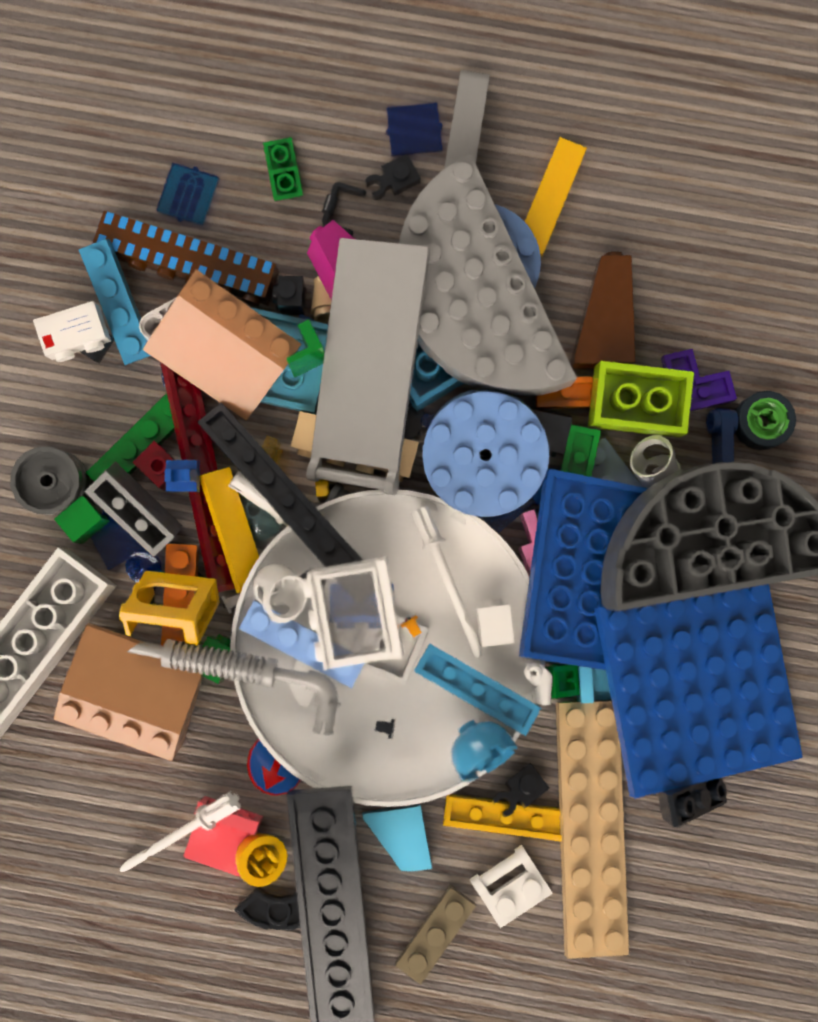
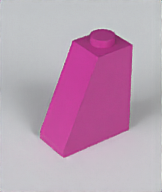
M334 220L324 227L318 226L312 232L309 238L311 244L307 252L331 301L339 241L341 238L355 239Z

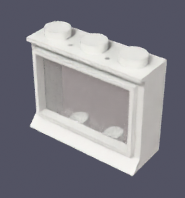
M387 556L311 569L307 573L308 578L303 579L306 598L311 597L313 610L309 611L310 625L312 630L317 629L319 642H315L316 658L318 662L323 661L324 670L403 657L404 650L403 645L400 644L399 623L393 604V588L389 581Z

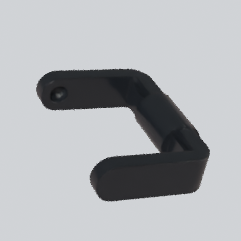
M336 182L332 187L331 194H327L322 213H324L322 219L323 227L329 223L330 217L334 214L339 190L360 197H365L367 192L361 188ZM342 227L353 237V230Z

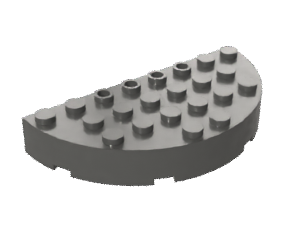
M730 462L698 465L672 473L646 489L631 504L616 526L604 558L601 577L602 607L605 606V609L621 611L818 575V502L807 490L791 478L778 471L768 470L750 463Z

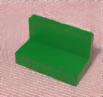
M309 319L298 324L306 349L286 358L294 377L322 365L324 362L325 353L323 346Z

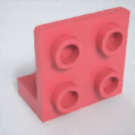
M204 796L198 802L196 810L199 806L209 805L216 799ZM240 808L218 821L216 827L211 830H206L202 826L191 832L184 857L240 877L235 862L237 848L246 837L258 833L263 816Z

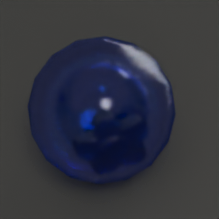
M136 550L126 559V572L135 583L139 582L145 571L162 572L159 557L157 555L153 557L147 550Z

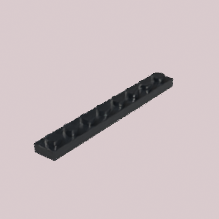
M222 403L198 421L203 431L324 567L363 560ZM372 571L334 577L359 606L376 592Z

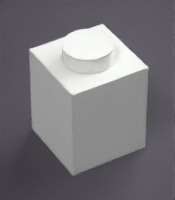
M501 599L482 601L483 608H476L480 646L487 647L515 643L510 604L502 605Z

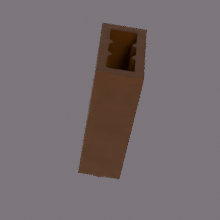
M618 251L608 252L601 256L596 264L570 362L573 370L594 369L600 361L632 365L635 363L632 255H623L622 252Z

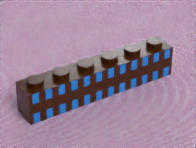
M103 211L92 242L94 244L104 239H110L119 260L128 262L130 267L139 271H146V268L157 271V275L168 280H174V277L185 280V283H187L197 269L230 294L242 297L243 302L257 307L260 303L269 305L273 285L276 284L279 275L276 263L107 211Z

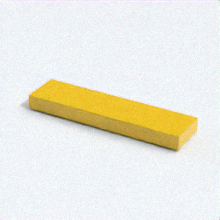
M561 137L558 140L525 219V223L529 226L537 240L541 257L587 150L586 147Z
M227 467L200 475V482L236 593H241L243 585L259 555L239 493L228 487L233 479L231 468Z
M459 794L446 795L443 826L554 841L562 840L560 835L561 812L559 808L530 804L524 809L517 802L515 811L510 816L503 817L502 814L509 807L507 801L499 800L493 804L492 799Z

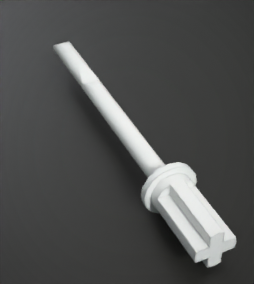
M427 505L411 512L424 543L422 549L431 548L475 657L479 658L483 655V650L439 546V543L446 540L441 538Z
M228 792L209 805L199 806L194 820L157 841L149 849H145L125 861L120 871L124 872L146 860L148 856L158 853L201 826L206 830L213 829L218 821L240 809L241 805L238 803V795L236 793L232 795Z

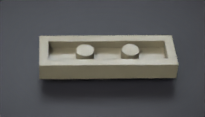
M449 885L396 960L395 966L421 985L470 916L476 904Z

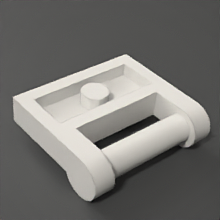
M522 844L514 849V854L480 876L476 874L470 878L472 885L500 928L553 894ZM520 864L525 866L526 870L490 893L487 889V886Z

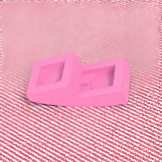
M535 510L520 515L529 544L518 549L529 576L538 521Z

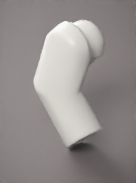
M536 661L530 662L525 666L524 675L536 687L535 703L550 705L552 674L541 663Z

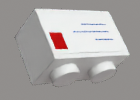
M94 301L33 320L44 355L52 360L56 359V362L73 359L75 357L74 353L86 350L87 353L99 351L104 348L105 343L111 342L100 306Z

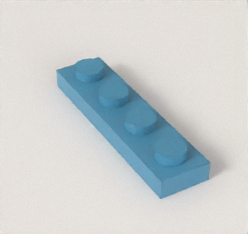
M104 239L78 249L124 365L150 357L151 355L142 350L147 340L139 329L141 317L111 240Z
M430 643L414 669V672L524 736L527 735L541 710V707Z

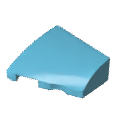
M421 804L362 812L363 820L401 871L432 869Z

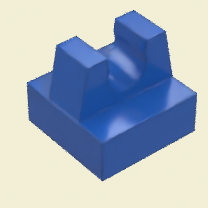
M166 460V491L200 492V461Z

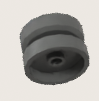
M36 447L26 451L15 462L10 474V487L15 499L25 509L36 514L59 515L79 497H86L87 494L84 491L89 487V476L86 474L85 465L75 455L54 447ZM51 476L53 482L50 486H48L47 480Z

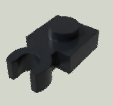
M408 153L382 165L381 171L383 175L374 174L365 179L367 187L373 184L380 186L378 191L372 193L374 201L382 199L389 189L396 196L421 183V178Z
M530 763L505 783L510 791L496 794L492 799V803L495 804L501 799L506 800L509 807L502 816L508 817L515 811L518 801L525 809L550 789V787Z

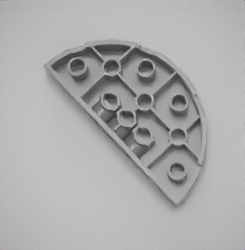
M468 154L443 169L427 184L412 205L400 235L399 244L430 248L417 343L430 358L445 369L446 373L478 390L487 389L511 395L538 396L570 387L577 377L471 154Z

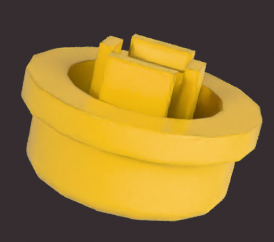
M264 833L251 834L246 837L238 846L235 854L237 871L240 877L251 886L261 887L271 884L282 874L287 863V850L283 842L274 835Z

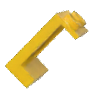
M145 571L139 582L135 583L126 603H123L120 608L119 617L123 622L126 635L131 636L138 622L183 628L187 644L198 645L220 603L216 579ZM153 586L196 591L187 609L150 604L155 595Z

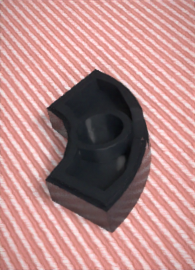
M257 887L234 909L247 922L262 929L289 931L301 928L297 892L292 895L277 896L269 894L261 887Z

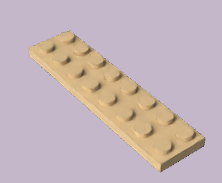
M612 700L594 701V703H580L578 701L556 702L559 809L561 812L560 835L562 838L561 868L564 954L568 959L629 955L621 748Z

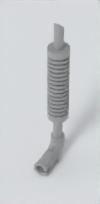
M167 639L164 646L140 642L127 651L129 653L161 658V667L171 669L174 667L176 670L180 668L182 671H193V673H198L199 671V674L205 673L208 676L211 674L214 677L218 674L219 678H222L224 675L225 679L230 677L231 680H235L237 677V681L243 679V682L247 683L249 680L251 684H254L256 681L257 685H260L262 682V686L273 687L275 680L306 685V689L317 692L315 702L318 703L312 731L320 734L323 722L325 721L323 735H333L337 707L341 706V703H338V692L334 683L322 673L312 670L306 673L279 668L278 659L268 657L266 660L263 656L259 659L258 655H255L253 658L252 654H249L247 657L246 653L241 655L240 652H236L234 654V651L231 650L228 653L226 649L223 651L220 648L216 650L215 647L209 649V646L203 648V645H191L183 641L178 643L177 640Z

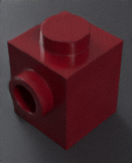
M153 441L132 463L158 488L166 491V460L176 459L160 444Z

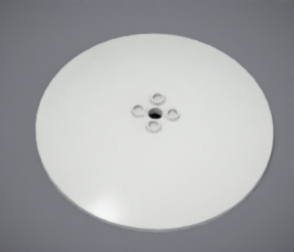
M368 490L348 494L317 506L316 508L363 560L387 556L389 581L394 583L395 615L398 617V632L400 644L403 645V657L365 663L352 688L327 676L334 683L338 692V703H341V706L337 707L333 735H323L325 721L323 722L320 734L312 731L318 703L315 702L317 692H315L308 708H305L294 697L288 682L275 680L273 687L262 686V682L260 685H257L256 681L254 684L249 683V680L247 683L243 682V679L237 681L236 677L234 683L242 709L250 726L271 755L290 773L313 788L352 786L354 803L385 807L413 805L449 795L473 782H462L452 763L451 749L455 739L460 735L458 730L461 726L472 720L476 724L484 721L494 722L505 728L514 741L517 740L521 733L414 672V669L430 643L536 704V687L526 678L524 669L528 663L533 661L539 662L545 667V661L519 657L530 577L511 547L488 524L477 516L468 515L452 508L441 498L430 494L398 490L396 495L385 494L384 490ZM428 505L441 538H445L446 541L439 543V546L479 643L476 608H483L482 601L501 599L502 605L510 604L515 643L487 647L481 646L483 655L479 658L475 657L431 548L422 549L424 543L411 514L412 511ZM287 526L262 552L243 585L232 623L230 646L234 654L240 652L241 655L246 653L247 657L249 654H252L253 658L255 655H258L259 659L261 656L265 657L266 660L268 657L278 659L279 668L292 670L297 659L239 629L253 601L259 602L254 595L253 583L257 573L262 568L270 564H283L300 576L310 568L324 567L290 527ZM334 577L326 578V585L323 588L328 622L330 616V584H339ZM311 597L307 599L303 611L293 621L312 630L309 619V611L313 610ZM287 605L271 607V609L280 614H286L290 610ZM416 614L418 618L415 621L422 633L413 637L406 626L402 628L400 624L405 621V618ZM329 622L332 641L354 653L380 649V641L384 638L382 628H368V622H356V628L336 629V622ZM391 719H396L392 739L388 738L389 734L375 731L376 721L391 722ZM486 770L481 771V772L478 771V772H476V773H477L478 777H480V776H482L483 774H485L487 771H486Z

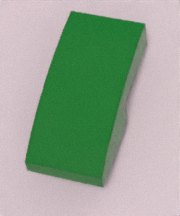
M292 137L263 142L274 202L302 197L303 191Z

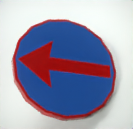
M259 739L255 741L249 750L246 762L248 776L253 785L262 793L272 796L287 794L288 790L296 788L301 780L281 765Z

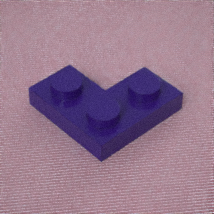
M693 349L661 357L663 368L694 372L690 412L737 400L730 371L700 377Z

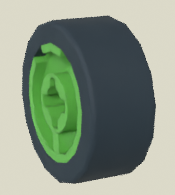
M773 391L757 392L743 400L735 410L739 419L736 435L749 448L756 450L772 449L787 441L794 432L797 421L795 409L790 401L780 393ZM760 416H766L768 418V425L763 426L764 422L762 421V418Z

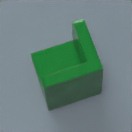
M84 496L79 497L54 518L71 541L78 544H84L110 522L107 516L99 514Z

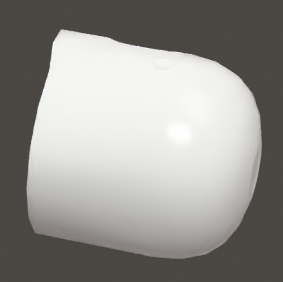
M652 435L644 438L632 451L630 466L639 483L644 488H649L664 477L681 470L671 443L662 435ZM659 444L668 448L670 455H658L646 460L643 456V451L647 446ZM648 464L659 466L652 471L654 474H646L645 470Z
M270 564L262 568L254 579V595L263 605L271 621L286 623L295 619L303 611L308 599L305 596L303 579L291 568L283 564ZM287 605L290 610L286 614L278 615L272 612L271 607Z

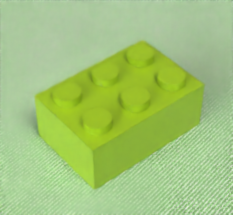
M600 361L594 367L588 427L675 438L686 435L688 433L694 372Z

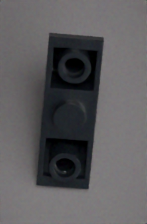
M722 778L660 792L658 793L662 818L672 827H680L726 804L727 790Z

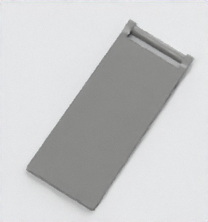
M349 238L340 239L311 459L306 473L308 480L318 482L322 479L384 490L385 494H397L430 256L429 247ZM322 458L388 469V474L384 478L322 467Z

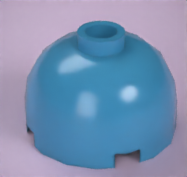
M472 720L461 726L458 730L460 735L455 739L451 749L452 763L462 782L467 783L479 778L476 772L486 770L489 773L499 767L515 753L513 749H517L518 746L506 729L497 723L484 721L476 724Z

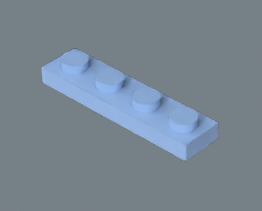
M256 600L253 601L239 627L240 630L350 688L353 687L365 664L361 663L324 670L323 661L318 662L315 653V642H319L318 633L293 620L286 623L271 621L263 605ZM271 609L273 613H276V614L280 615V613H278V612H276L275 610ZM332 641L334 656L354 653Z

